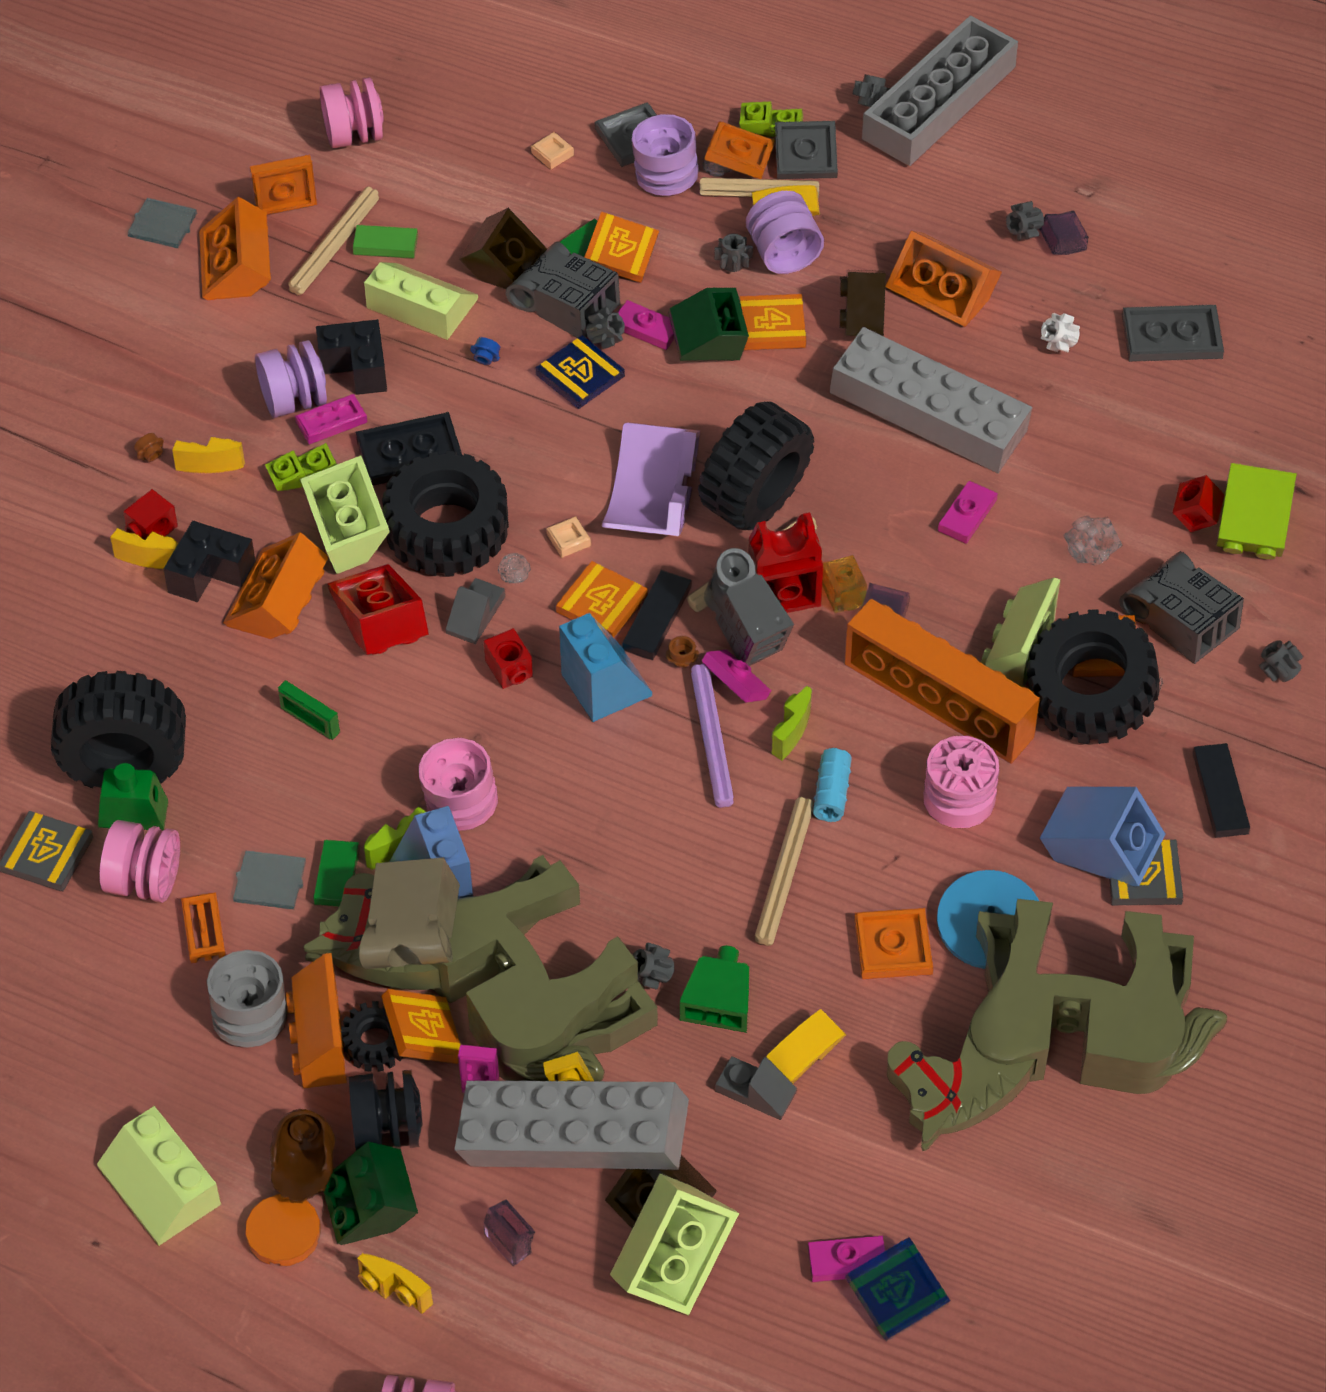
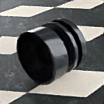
M412 1069L402 1070L404 1087L395 1088L393 1072L387 1073L386 1089L378 1090L373 1074L349 1076L351 1115L356 1151L367 1142L382 1145V1135L389 1133L394 1148L401 1149L400 1132L407 1131L410 1148L419 1147L423 1121L420 1092L412 1076Z

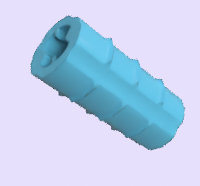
M829 748L824 750L821 755L816 795L813 798L815 801L813 814L820 820L836 822L844 816L852 760L851 755L845 750Z

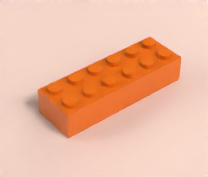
M870 599L847 624L845 665L960 734L982 740L994 750L997 756L1010 764L1014 762L1033 740L1040 697L1036 696L1030 689L1019 686L1007 679L1001 672L990 669L980 663L974 656L963 653L951 646L945 639L934 636L922 629L918 623L905 619L895 613L889 606L882 605L873 599Z

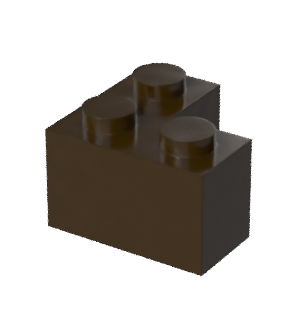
M847 270L846 277L840 276V297H846V309H840L839 328H845V335L857 336L861 329L865 327L884 336L886 273L884 271Z

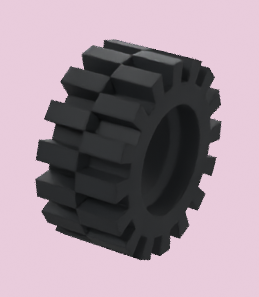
M372 1001L371 1008H367L366 1002L360 1004V1012L353 1008L350 1011L351 1018L346 1016L343 1020L344 1027H341L343 1047L349 1061L353 1060L354 1066L360 1068L364 1063L365 1071L368 1072L372 1071V1066H377L378 1072L384 1071L383 1064L386 1063L389 1068L394 1067L395 1058L401 1061L403 1057L399 1056L384 1005L383 1008H379V1001ZM373 1028L384 1029L389 1034L386 1041L376 1045L364 1043L361 1040V1036L364 1032Z

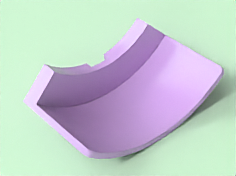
M625 423L622 430L614 488L608 511L602 521V527L679 536L685 523V510H688L692 487H688L686 484L688 476L691 477L692 471H695L700 431Z

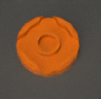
M276 1194L263 1199L252 1209L246 1221L245 1235L251 1252L260 1261L267 1264L271 1262L280 1264V1266H291L304 1261L315 1251L321 1233V1224L315 1208L307 1200L303 1203H291L289 1198H282L281 1194Z

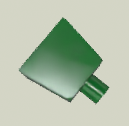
M128 763L119 764L115 769H106L100 794L98 827L110 828L116 820L140 823L144 830L157 826L163 831L169 801L155 772L151 770H135Z
M724 945L719 947L717 958L702 956L698 959L680 999V1021L747 1033L750 966L738 962V949Z

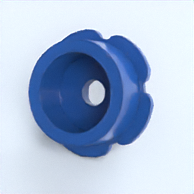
M479 337L475 345H471L470 351L474 354V359L477 362L490 365L492 361L497 362L500 359L499 351L501 347L497 342L489 338Z

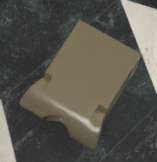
M444 857L376 863L368 918L370 927L363 934L359 949L362 967L374 969L399 967L409 964L424 965L452 962L453 956L449 938L452 937L460 884Z

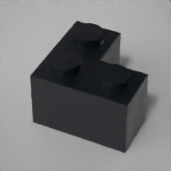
M379 319L316 326L319 358L324 374L353 371L356 395L387 392Z
M192 520L163 568L168 593L198 602L212 578L242 588L255 563L253 542L250 538Z

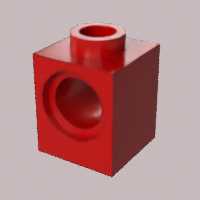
M1207 475L1180 483L1172 513L1190 532L1218 524L1224 494Z
M153 489L123 511L126 523L125 531L127 533H135L143 540H146L152 531L165 537L178 527L174 505Z
M514 628L484 640L485 661L502 689L521 684L528 678L533 677L532 656Z

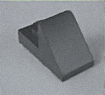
M477 578L474 579L469 589L460 586L457 590L447 623L446 634L476 645L504 600L505 589Z
M731 1056L715 1084V1092L779 1120L783 1118L797 1092V1088L766 1057L763 1058L759 1067H756Z

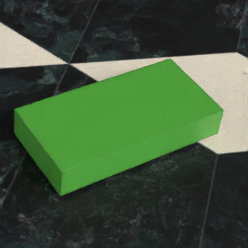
M357 225L353 243V255L414 258L418 240V229Z

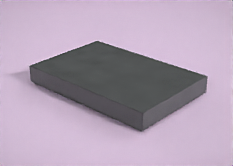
M1216 305L1123 307L1122 319L1129 362L1223 359L1224 347Z

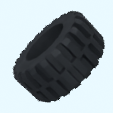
M773 402L755 403L754 406L745 409L742 415H738L733 420V424L723 432L719 442H716L713 452L707 458L704 464L705 469L700 475L699 480L701 483L698 485V492L702 504L739 530H753L757 522L769 521L774 516V513L784 506V502L788 497H791L795 491L794 488L803 478V473L811 460L810 455L814 450L813 443L815 441L810 427Z
M446 451V454L438 455V452L428 453L426 458L421 459L419 456L412 459L409 466L404 464L396 471V476H392L386 485L387 490L383 493L382 504L383 514L390 530L387 535V543L401 562L406 563L408 561V567L418 572L420 569H423L427 575L436 576L437 573H444L445 577L454 576V573L461 571L463 574L472 572L473 567L478 565L480 568L488 563L489 556L495 557L501 550V545L506 541L509 522L505 485L501 483V477L496 471H490V466L482 460L476 462L474 456L465 453L463 456H459L453 451ZM440 505H457L471 511L463 519L450 523L431 522L421 517L425 511Z
M1098 609L1088 610V614L1079 615L1077 611L1068 614L1069 619L1067 620L1057 619L1051 623L1052 629L1050 631L1045 629L1037 637L1038 644L1032 645L1029 652L1030 661L1027 662L1029 689L1036 696L1040 697L1039 718L1044 719L1045 725L1051 731L1059 729L1061 737L1071 740L1074 736L1078 738V743L1090 744V740H1098L1099 744L1109 743L1108 738L1116 736L1117 739H1121L1127 736V730L1131 727L1133 730H1137L1144 724L1143 715L1148 717L1155 708L1154 702L1158 700L1160 692L1156 652L1153 643L1149 642L1147 633L1142 628L1138 627L1136 629L1133 620L1128 617L1120 620L1118 613L1106 611V615L1099 614ZM1086 660H1109L1125 670L1124 676L1113 688L1099 694H1079L1062 684L1068 671Z
M117 670L116 673L108 674L107 671L97 672L93 677L90 675L83 676L77 683L72 682L67 686L55 702L51 734L52 756L61 770L66 772L74 781L80 780L84 786L92 789L94 786L102 789L105 770L108 768L115 769L116 766L122 763L131 764L135 770H151L155 772L161 784L167 777L170 778L176 772L178 766L183 761L186 728L184 705L177 698L178 696L169 687L164 688V684L155 678L153 680L147 679L144 674L136 673L131 675L127 674V671Z

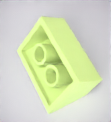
M380 262L364 282L366 306L368 309L446 340L450 338L478 300V294L398 263Z
M362 456L301 478L300 480L323 544L336 574L367 563L390 530Z
M1054 577L1020 587L1015 599L1009 598L1003 613V617L1006 619L1003 624L998 623L992 637L994 645L992 649H985L981 660L982 664L992 670L1001 672L1007 679L1019 686L1025 687L1028 681L1027 662L1030 661L1029 652L1034 644H1038L1037 637L1043 630H1051V623L1055 621L1061 579Z
M155 1106L125 1124L97 1163L98 1169L158 1246L221 1205L216 1182Z
M659 1174L610 1276L628 1293L689 1315L739 1213L688 1184Z

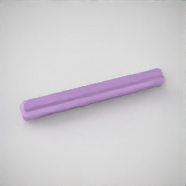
M695 664L691 668V676L715 805L719 808L730 807L733 804L734 797L710 670L704 664Z

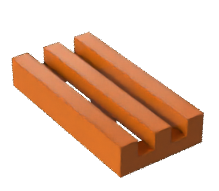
M216 892L181 898L191 963H197L198 958L204 957L205 961L212 960V956L219 955V959L226 956ZM208 902L211 903L217 943L215 946H210L204 909V903ZM190 905H197L203 948L196 949Z

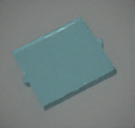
M147 198L139 213L134 215L135 220L128 231V237L178 248L186 233H190V225L197 211L193 208Z
M246 850L241 871L236 873L238 882L233 897L234 902L294 910L299 889L304 886L302 876L306 858Z

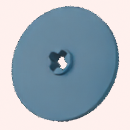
M981 870L966 874L953 882L940 900L937 912L939 935L947 949L959 960L971 966L985 969V954L980 942L976 938L979 911L1015 915L1017 899L1039 901V899L1025 882L1011 874L996 870Z

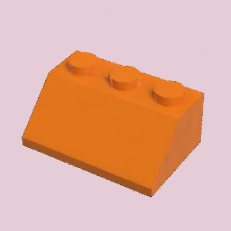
M237 197L199 230L202 298L206 300L251 297L259 289L264 288L271 280L267 212Z
M911 230L885 287L966 327L989 301L1002 271L925 233Z
M301 532L263 548L223 623L229 628L268 639H273L283 634H290L299 623L298 616L302 608L311 600L312 594L310 593L314 585L322 578L324 574L323 567L329 556Z
M326 953L292 976L293 991L286 992L288 1013H295L296 1021L289 1023L291 1044H298V1053L292 1054L294 1076L301 1075L303 1089L347 1083L332 953Z

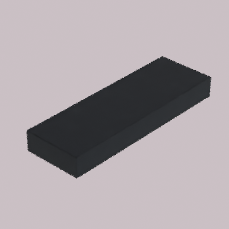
M663 570L660 571L622 643L624 651L654 660L692 587V580Z
M1228 744L1194 747L1192 754L1214 837L1248 835L1250 824Z

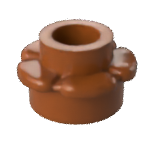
M155 433L144 435L134 445L137 458L142 461L146 459L148 462L158 459L163 453L164 440L158 438Z
M687 636L673 638L668 645L669 650L666 651L667 660L670 663L674 662L677 667H687L690 663L696 662L699 657L695 642Z

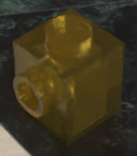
M854 555L823 563L822 587L834 613L854 610L866 604L867 583Z

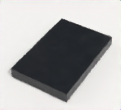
M449 412L356 431L359 450L373 486L388 483L392 476H396L397 470L404 464L409 466L410 461L419 456L423 459L428 457V453L438 452V455L446 454V451H453L457 455L463 456Z

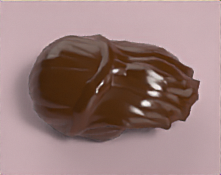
M296 1109L287 1113L273 1131L270 1145L271 1182L274 1189L280 1192L281 1197L289 1198L291 1203H303L307 1199L313 1198L320 1191H325L330 1176L333 1173L335 1136L324 1117L307 1109Z

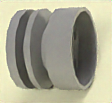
M252 950L232 952L220 958L210 969L207 978L214 1030L221 1039L231 1045L246 1048L261 1046L275 1039L284 1029L287 1020L284 982L280 966L272 957L263 952Z

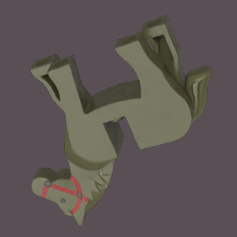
M543 855L533 860L529 870L519 880L506 886L504 889L480 896L458 898L452 937L449 938L453 956L452 962L424 965L409 964L399 967L374 969L362 967L359 949L362 936L366 929L370 927L368 918L374 875L359 873L348 879L338 910L329 916L326 921L320 922L319 937L304 945V951L308 952L305 955L307 961L313 962L323 954L332 953L333 964L336 967L364 980L400 989H432L441 997H446L449 1003H453L466 996L469 1030L480 1047L497 1048L499 1076L505 1081H549L545 1075L543 1062L578 1052L582 1057L593 1080L602 1081L605 1070L595 1054L612 1052L658 1026L657 1006L638 982V962L618 936L608 942L597 960L586 969L568 977L549 979L542 961L524 935L539 920L580 905V888L561 860L550 865ZM627 989L623 996H621L617 1000L612 1001L616 996H618L620 993Z
M1017 899L1015 915L979 911L976 938L980 942L985 954V979L988 994L972 1017L960 1058L956 1062H951L936 1056L925 1057L917 1045L907 1041L896 1043L888 1052L887 1078L909 1102V1123L922 1131V1151L928 1150L941 1134H949L967 1129L999 1112L1017 1097L1028 1082L1044 1080L1051 1028H1056L1063 1033L1084 1032L1080 1084L1133 1094H1147L1162 1088L1173 1075L1190 1068L1200 1059L1211 1040L1227 1023V1015L1224 1012L1209 1008L1196 1007L1184 1016L1182 1008L1187 1002L1191 986L1194 936L1163 932L1162 915L1125 911L1121 937L1131 955L1133 974L1127 985L1122 986L1110 981L1087 976L1037 973L1050 923L1052 902Z

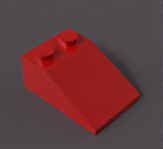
M389 564L327 583L328 589L354 640L366 655L381 654L390 647L399 644H411L418 641L420 637L429 635L422 599Z

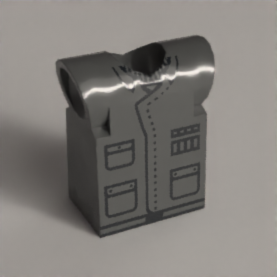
M554 242L532 266L527 268L506 289L505 293L508 301L517 309L526 312L536 311L539 317L582 341L588 336L586 332L587 325L590 322L588 316L608 307L611 314L621 304L618 273L574 252L571 254L560 242Z
M731 548L720 554L705 590L704 600L707 606L712 611H715V619L736 658L751 666L782 651L794 623L763 576L756 573L754 561L747 552L742 549Z
M1181 551L1165 561L1155 573L1138 582L1119 599L1120 607L1126 615H1135L1136 621L1149 624L1151 630L1194 664L1240 629L1244 602L1243 597L1199 567L1196 569L1191 559Z

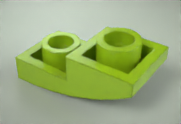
M771 101L741 104L740 128L759 135L775 137V122L803 121L802 109L772 110Z
M327 443L297 457L293 450L265 464L277 491L303 487L301 478L337 465Z
M808 686L798 694H792L784 704V721L780 722L772 732V754L781 761L794 749L806 729L810 717L812 689Z
M417 807L410 816H405L400 821L397 830L385 824L377 833L371 834L364 845L366 867L373 870L376 867V863L390 862L414 816L426 811Z

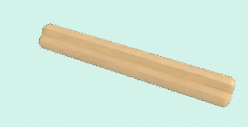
M703 177L700 180V195L752 197V192L769 188L814 185L817 188L819 197V182L812 180Z

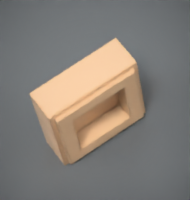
M553 132L532 145L531 153L549 169H553L574 156V148Z
M577 517L547 528V536L561 558L591 546V539Z

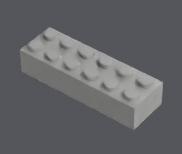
M970 15L863 113L862 140L911 166L1016 67L1018 41Z
M865 327L861 329L834 366L830 386L831 394L998 474L1026 434L1033 408Z
M467 1081L454 1150L470 1166L679 1170L689 1099L675 1082Z

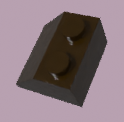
M508 207L484 220L460 257V261L480 281L507 289L527 268L536 262L547 248Z
M681 1155L679 1170L626 1169L605 1201L633 1229L659 1174L688 1184L712 1198L717 1190Z

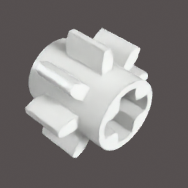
M1053 313L1052 318L1047 319L1043 323L1041 339L1048 341L1047 349L1055 352L1059 350L1069 352V348L1078 342L1080 326L1072 324L1074 321L1073 316L1065 313L1062 315Z

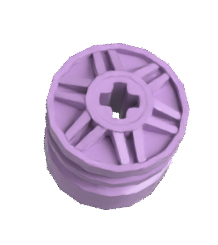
M660 114L649 117L637 125L632 134V148L635 157V175L639 186L646 192L660 196L679 194L692 187L698 178L699 172L696 137L692 124L676 115Z
M779 191L765 196L750 209L746 217V228L757 246L763 262L768 270L777 274H789L807 267L820 255L824 247V237L813 219L806 202L800 194L794 191Z
M309 340L299 343L300 355L294 344L288 345L287 361L283 360L277 349L255 354L258 380L272 418L294 413L295 397H298L304 409L311 408V396L317 406L327 403L324 370Z

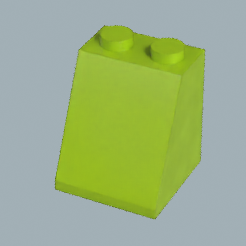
M1231 463L1226 481L1216 546L1223 547V551L1231 554H1242L1243 551L1256 553V556L1262 559H1275L1276 556L1282 557L1297 473Z

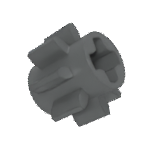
M865 74L863 82L855 81L852 94L859 96L858 104L871 107L890 88L885 87L886 79Z
M1032 201L1012 205L1011 210L1013 212L1006 216V225L1009 232L1017 235L1019 241L1038 237V230L1044 225V216L1041 209L1033 207Z
M729 234L723 239L719 238L718 247L714 248V260H720V268L730 272L740 271L743 267L748 268L749 259L753 258V246L747 245V238L738 234Z
M608 307L588 316L590 322L587 325L586 332L593 344L601 343L602 348L606 349L614 346L615 343L623 341L621 335L624 332L625 324L618 312L610 314Z
M1281 640L1270 643L1262 651L1261 657L1264 659V662L1259 666L1273 682L1278 678L1282 682H1287L1300 672L1301 665L1298 661L1304 656L1291 641L1284 644Z
M648 942L646 943L645 950L638 949L634 952L633 957L638 962V982L652 989H658L659 982L666 983L671 979L674 973V961L671 957H668L670 954L669 949Z

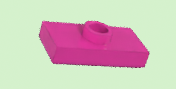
M629 300L618 311L625 324L624 333L664 350H667L675 338L669 317Z
M354 394L295 416L296 423L309 445L367 423V415Z
M968 481L939 522L938 531L967 544L997 501L998 493Z
M728 650L706 652L702 659L703 664L745 703L766 700L772 691L751 672L748 664L738 660Z
M460 1045L458 1059L462 1093H465L467 1081H499L497 1048Z
M883 1236L808 1242L812 1282L859 1278L887 1261Z

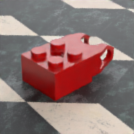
M811 513L801 514L792 527L783 531H770L767 529L765 521L757 522L749 536L748 554L754 561L756 573L763 576L787 613L821 607L823 584L822 548L815 532Z

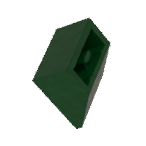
M705 288L669 308L668 314L680 361L741 359L749 334L737 288Z
M372 1142L365 1143L333 1169L329 1183L324 1191L336 1241L340 1245L395 1232L418 1214L401 1149Z

